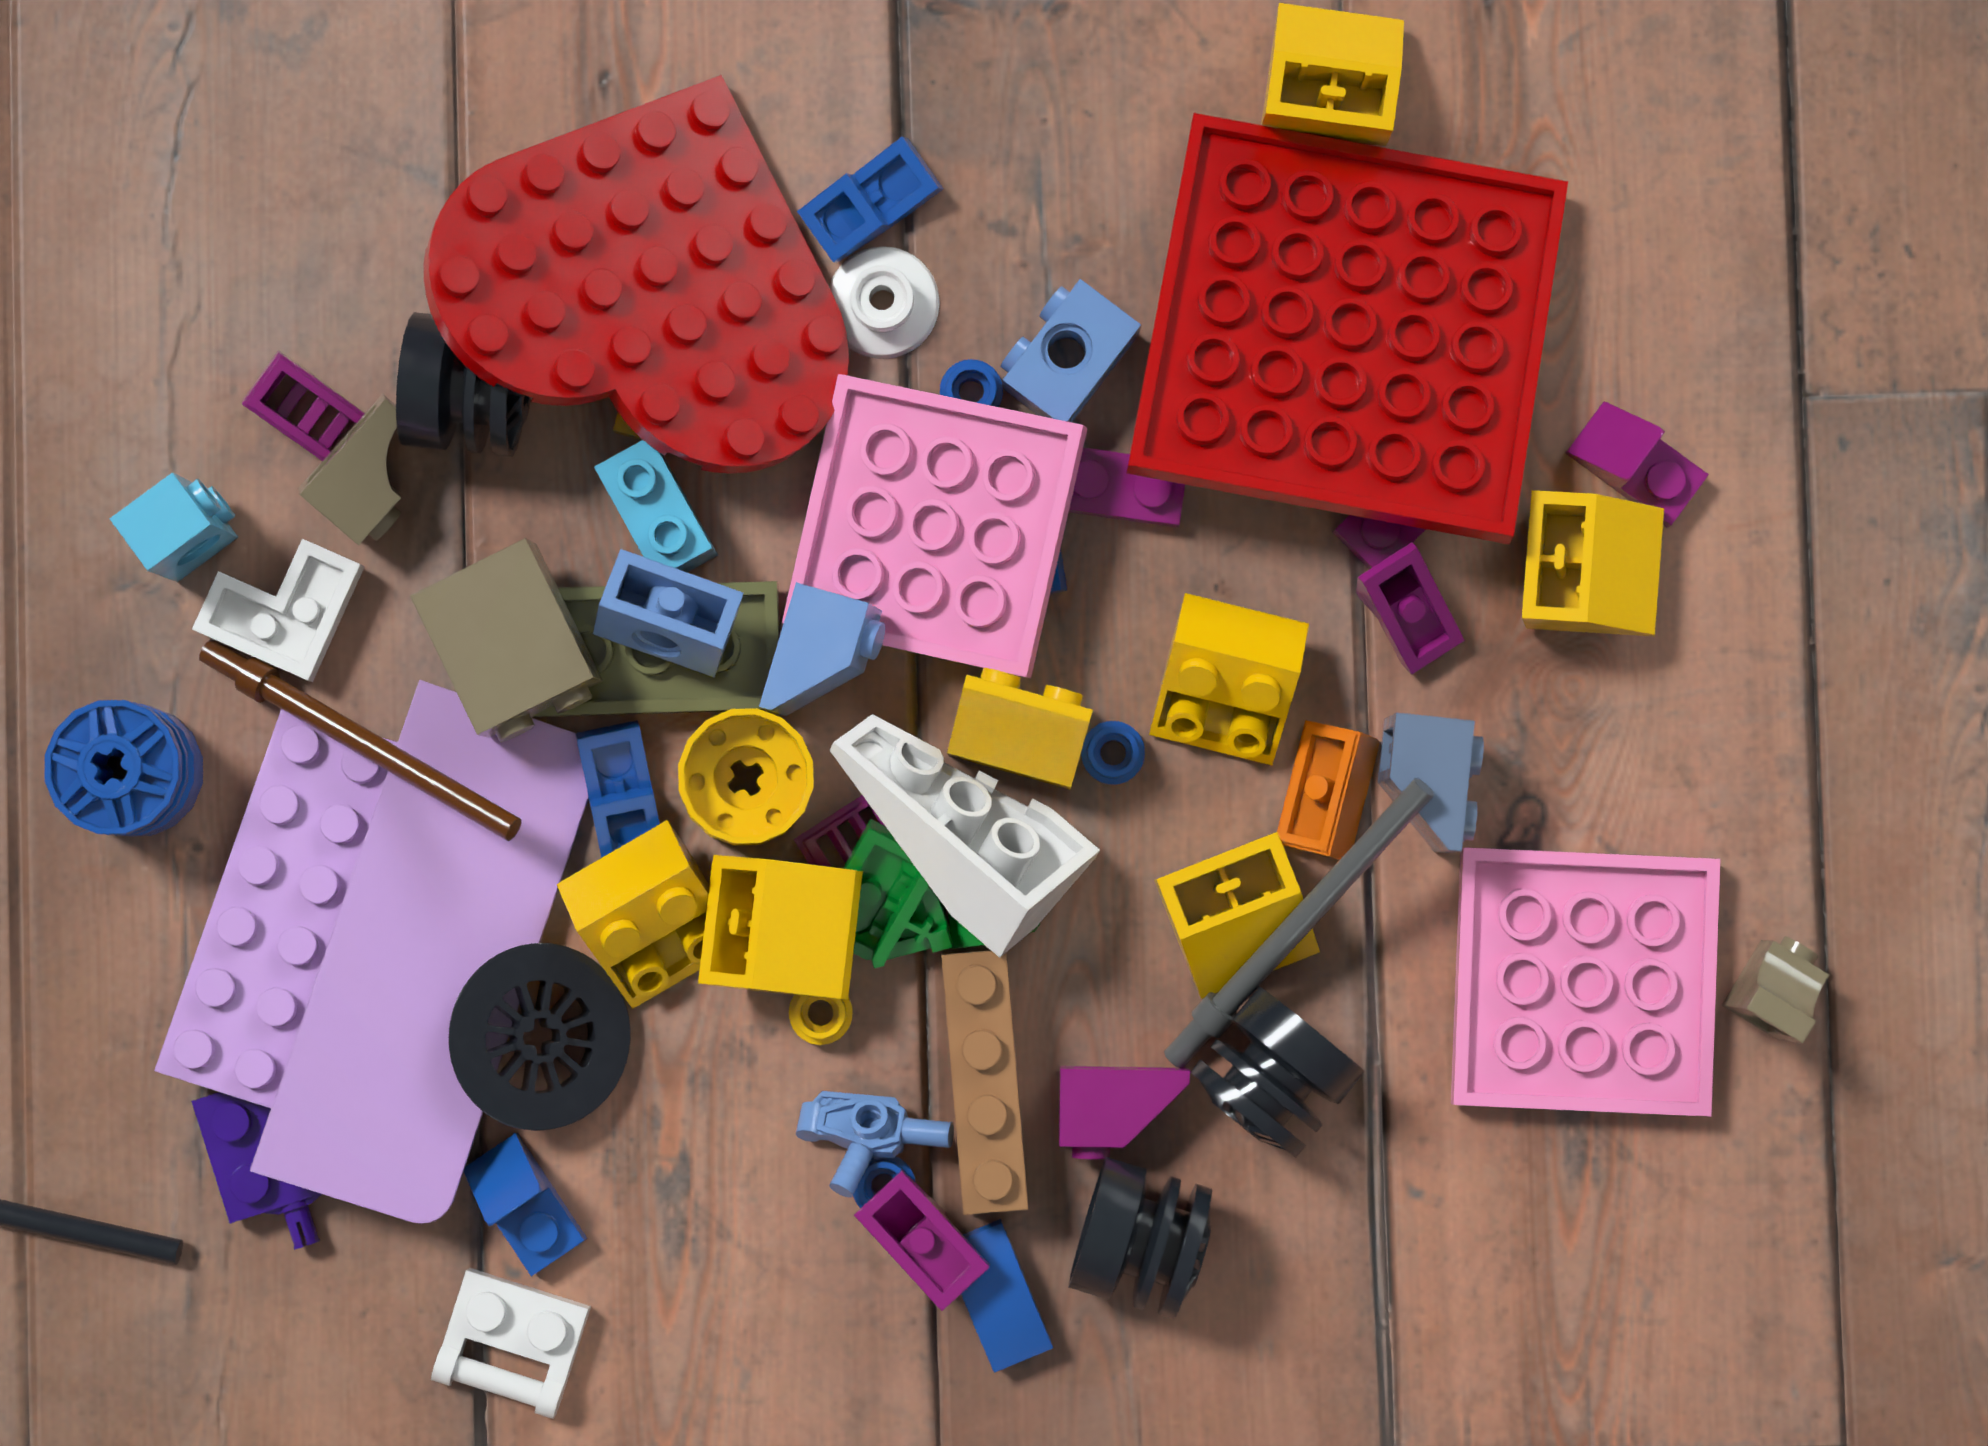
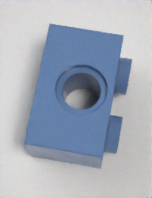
M1079 279L1070 292L1061 286L1053 294L1039 315L1046 324L1032 342L1024 336L1021 337L1000 366L1008 372L1003 379V389L1038 416L1067 422L1075 420L1137 339L1141 329L1140 323L1081 279ZM1069 338L1077 341L1085 352L1082 362L1073 368H1061L1055 365L1049 358L1048 351L1057 340Z
M620 549L598 606L593 634L715 678L738 614L743 592Z

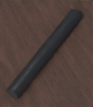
M0 1199V1226L175 1265L178 1264L182 1254V1239Z

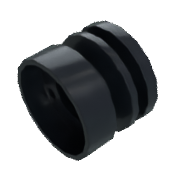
M413 312L408 319L403 335L396 385V423L400 444L410 447L446 450L452 441L457 423H463L467 451L481 454L486 446L490 432L493 453L513 457L519 444L523 424L527 420L531 397L514 392L498 383L493 387L469 370L453 353L440 334L431 314Z
M1258 987L1233 1018L1237 1027L1250 1040L1251 1043L1242 1052L1216 1039L1210 1047L1230 1062L1232 1067L1222 1077L1202 1060H1199L1190 1072L1199 1079L1211 1098L1212 1103L1260 1142L1286 1150L1296 1158L1306 1145L1289 1132L1284 1125L1294 1114L1317 1132L1322 1123L1306 1105L1304 1100L1311 1092H1314L1328 1101L1340 1104L1365 1071L1263 988Z
M1105 1157L1080 1235L1068 1288L1109 1300L1115 1292L1123 1273L1135 1277L1133 1289L1134 1307L1144 1310L1154 1283L1161 1284L1163 1289L1158 1313L1159 1315L1175 1319L1182 1302L1197 1282L1206 1254L1212 1227L1210 1223L1212 1188L1195 1184L1186 1208L1182 1210L1176 1208L1181 1185L1180 1178L1170 1176L1157 1202L1145 1199L1147 1186L1146 1168Z

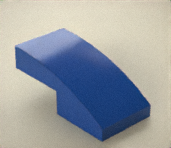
M902 136L854 174L846 173L797 212L832 262L837 263L907 217L944 188L910 140Z
M638 720L575 733L601 858L660 824Z
M999 1219L963 1234L990 1264V1267L961 1295L993 1372H998L1053 1349L1051 1338L1028 1287L1024 1272L1002 1220Z

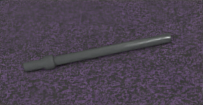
M1414 778L1217 994L1213 992L1208 993L1192 1011L1193 1020L1164 1051L1166 1058L1178 1068H1184L1212 1036L1220 1038L1234 1023L1233 1018L1237 1014L1236 1010L1435 796L1432 789L1425 782Z

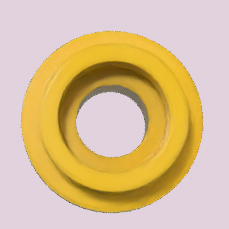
M794 995L789 1006V1020L793 1030L801 1039L815 1045L830 1044L840 1039L849 1029L853 1018V1007L849 996L848 1000ZM824 1000L832 1006L833 1017L828 1024L818 1025L811 1020L809 1009L815 1001Z

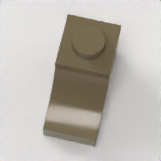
M384 394L379 397L298 488L301 497L358 546L368 535L375 541L380 539L401 514L394 507L401 499L399 491L389 483L386 468L388 447L397 428L396 405Z
M1784 936L1780 944L1771 940H1761L1722 1006L1776 1039L1803 1043L1816 1022L1813 1017L1815 1003L1829 974L1814 966L1818 955L1801 943L1787 936Z

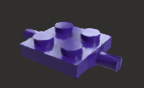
M221 1092L191 1101L229 1223L231 1224L261 1213H284L294 1250L319 1242L320 1238H318L308 1205L316 1201L323 1194L250 1171L271 1108Z

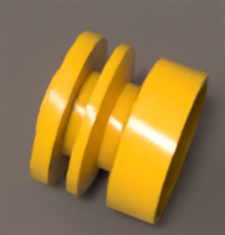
M758 708L730 709L707 719L687 740L678 763L679 794L690 819L709 837L733 846L761 845L783 835L805 812L814 788L813 760L803 737L783 718ZM740 762L746 769L752 768L755 765L761 769L762 775L756 781L757 787L760 790L757 794L750 796L744 789L734 794L729 789L728 784L734 779L731 769L733 765Z

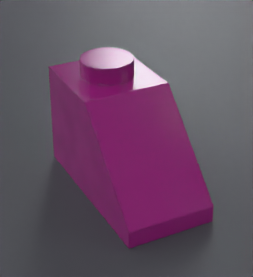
M1060 1066L1059 1147H1072V1158H1110V1147L1124 1148L1190 1084V1070L1188 1068Z

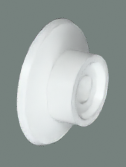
M873 247L854 254L838 268L829 285L844 321L848 347L866 357L890 359L913 351L927 339L938 318L939 292L933 275L917 257L898 248ZM886 290L892 293L894 302L891 307L886 310H878L871 305V298L877 291Z

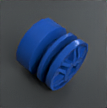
M97 700L74 710L54 730L45 753V783L54 805L76 826L101 835L153 836L175 826L194 807L203 785V756L193 733L175 715L149 705L127 700ZM111 756L122 758L121 766L128 771L123 780L112 778L114 771L107 765Z

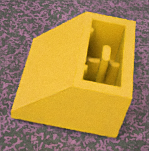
M1279 3L1261 125L1386 147L1393 132L1402 71L1404 20Z
M1532 490L1522 620L1526 629L1655 637L1664 508L1600 494Z
M1185 593L1149 735L1273 765L1300 676L1309 623Z
M983 667L980 678L966 675L947 750L948 756L1071 789L1093 711L1081 706L1083 695L1051 685L1045 686L1043 696L1019 689L1020 677Z
M668 820L557 884L577 933L632 1009L700 970L709 884Z
M1278 832L1154 879L1200 999L1205 998L1210 992L1218 993L1303 900L1301 890ZM1313 928L1274 970L1320 953Z
M713 855L698 983L741 990L848 1000L863 872L771 859Z

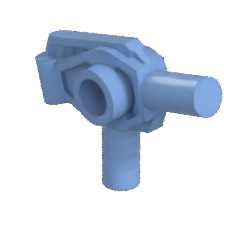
M821 1091L812 1102L802 1103L796 1136L809 1142L819 1140L831 1141L848 1149L829 1187L839 1195L851 1198L872 1158H895L898 1153L903 1152L905 1144L951 1148L954 1138L953 1122L908 1118L906 1110L895 1097Z

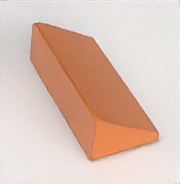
M1305 720L1277 829L1283 846L1340 860L1354 845L1379 748V740L1362 732Z

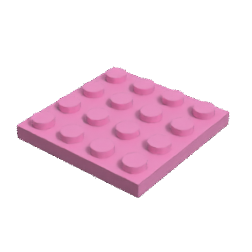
M838 374L832 399L835 411L826 425L782 623L785 621L797 582L864 601L882 610L879 621L885 623L883 646L981 668H990L1031 679L1088 428L1072 422Z
M1462 848L1460 852L1451 1104L1711 1117L1720 859Z

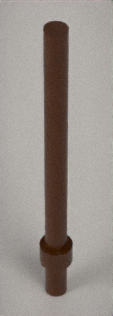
M213 639L209 640L201 649L199 660L202 663L235 681L236 690L256 702L261 703L265 700L271 702L506 841L512 840L518 833L522 823L521 818L280 679L279 670L256 657L248 660Z

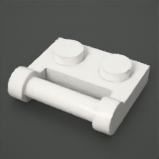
M469 1268L465 1272L442 1347L434 1364L431 1380L448 1386L453 1381L460 1382L535 1406V1414L554 1419L564 1394L591 1306ZM467 1339L549 1364L550 1367L545 1382L463 1357L462 1354Z

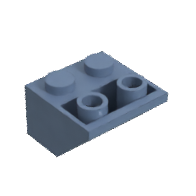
M1395 713L1385 718L1383 722L1378 784L1394 801L1414 778L1425 782L1432 789L1435 796L1410 823L1434 852H1461L1463 841L1473 840L1475 835L1477 802L1467 801L1469 778L1472 775L1479 776L1481 772L1484 738L1473 736L1475 721Z

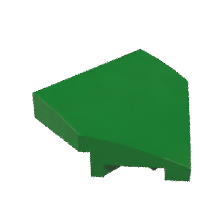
M870 819L842 868L863 872L853 954L865 960L872 959L875 969L885 966L886 960L930 948L933 953L952 948L953 941L942 902L889 830L882 824Z

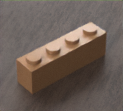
M991 950L942 954L963 1215L1027 1210L1028 1194L1007 952L1000 958Z

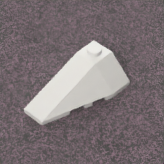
M873 714L837 739L830 748V752L950 915L999 958L1037 927L1100 851L1050 807L1034 799L1031 800L1028 806L995 789L998 782L995 778L981 771L978 772L975 778L944 763L943 755L938 748Z

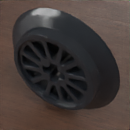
M531 943L520 945L503 951L489 959L476 970L462 988L450 1019L448 1033L449 1053L453 1070L464 1092L488 1116L503 1124L523 1130L539 1131L561 1128L577 1122L592 1113L609 1097L619 1082L630 1050L631 1027L629 1014L621 992L606 971L589 956L559 944ZM538 980L540 984L534 1008L527 983ZM557 984L564 988V994L549 1010L552 986ZM513 988H515L522 1011L521 1015L503 1000V996ZM576 999L582 1008V1013L561 1021V1016ZM494 1007L512 1021L510 1028L489 1025L488 1020ZM539 1018L541 1027L550 1028L552 1031V1040L542 1042L541 1053L537 1054L534 1045L524 1044L523 1040L524 1032L534 1030V1019ZM587 1023L588 1038L586 1040L573 1039L566 1036V1032L569 1029ZM487 1032L507 1034L510 1038L504 1044L488 1050L486 1048ZM565 1045L585 1048L584 1056L579 1065L565 1053ZM514 1051L511 1059L497 1073L491 1060L497 1056ZM554 1059L558 1060L571 1072L570 1077L562 1083L559 1082L553 1063ZM525 1062L522 1087L518 1089L510 1085L509 1081ZM540 1065L547 1083V1089L535 1091Z

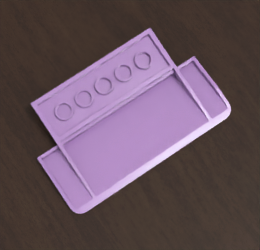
M419 680L398 742L385 740L521 818L522 823L518 833L512 840L506 841L281 709L154 1070L158 1073L271 1108L250 1169L251 1172L413 1223H431L440 1219L448 1212L454 1201L483 1115V1111L464 1092L453 1070L448 1038L452 1011L466 982L485 962L510 948L541 942L558 891L557 884L561 882L589 799L576 734L574 732L532 718L535 726L510 740L500 742L497 735L490 738L479 736L476 734L457 692ZM513 988L503 996V1000L517 1011L519 1000L515 988ZM494 1007L488 1020L489 1025L510 1028L512 1021ZM487 1032V1050L506 1043L509 1036L507 1034ZM502 1055L491 1060L496 1071L498 1070Z

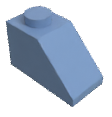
M796 582L759 707L787 716L864 673L868 659L875 660L883 644L885 623L879 621L882 610L864 601Z

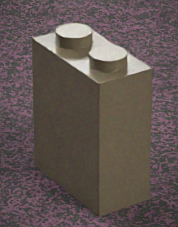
M526 538L410 595L473 728L479 736L490 738L497 735L500 742L517 737L535 726L531 718L532 716L552 706L555 707L558 714L571 710L590 700L593 696L589 688L603 681L537 544Z

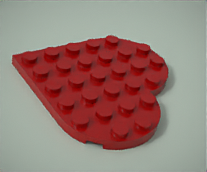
M722 75L507 155L481 167L467 177L449 196L438 214L431 231L428 246L425 249L423 263L424 286L431 315L447 345L469 370L493 387L498 383L514 392L532 397L531 402L544 405H580L609 397L627 425L642 440L663 455L669 452L686 461L701 465V470L714 473L734 474L762 470L790 458L803 449L824 428L835 411L832 399L838 374L847 375L849 363L848 340L841 312Z

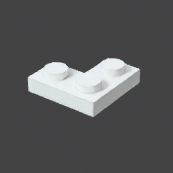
M302 539L277 596L218 571L192 630L313 682L365 566Z

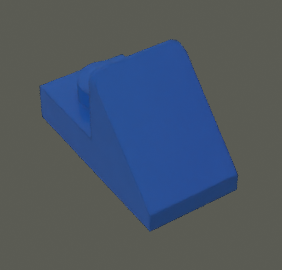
M518 1133L513 1134L464 1168L463 1172L484 1220L489 1227L495 1223L497 1224L530 1276H533L587 1239Z

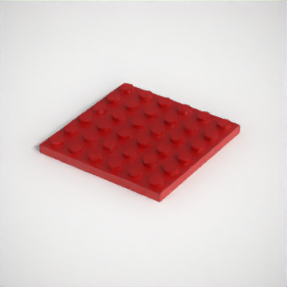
M1193 113L1126 474L1510 545L1514 537L1569 181Z

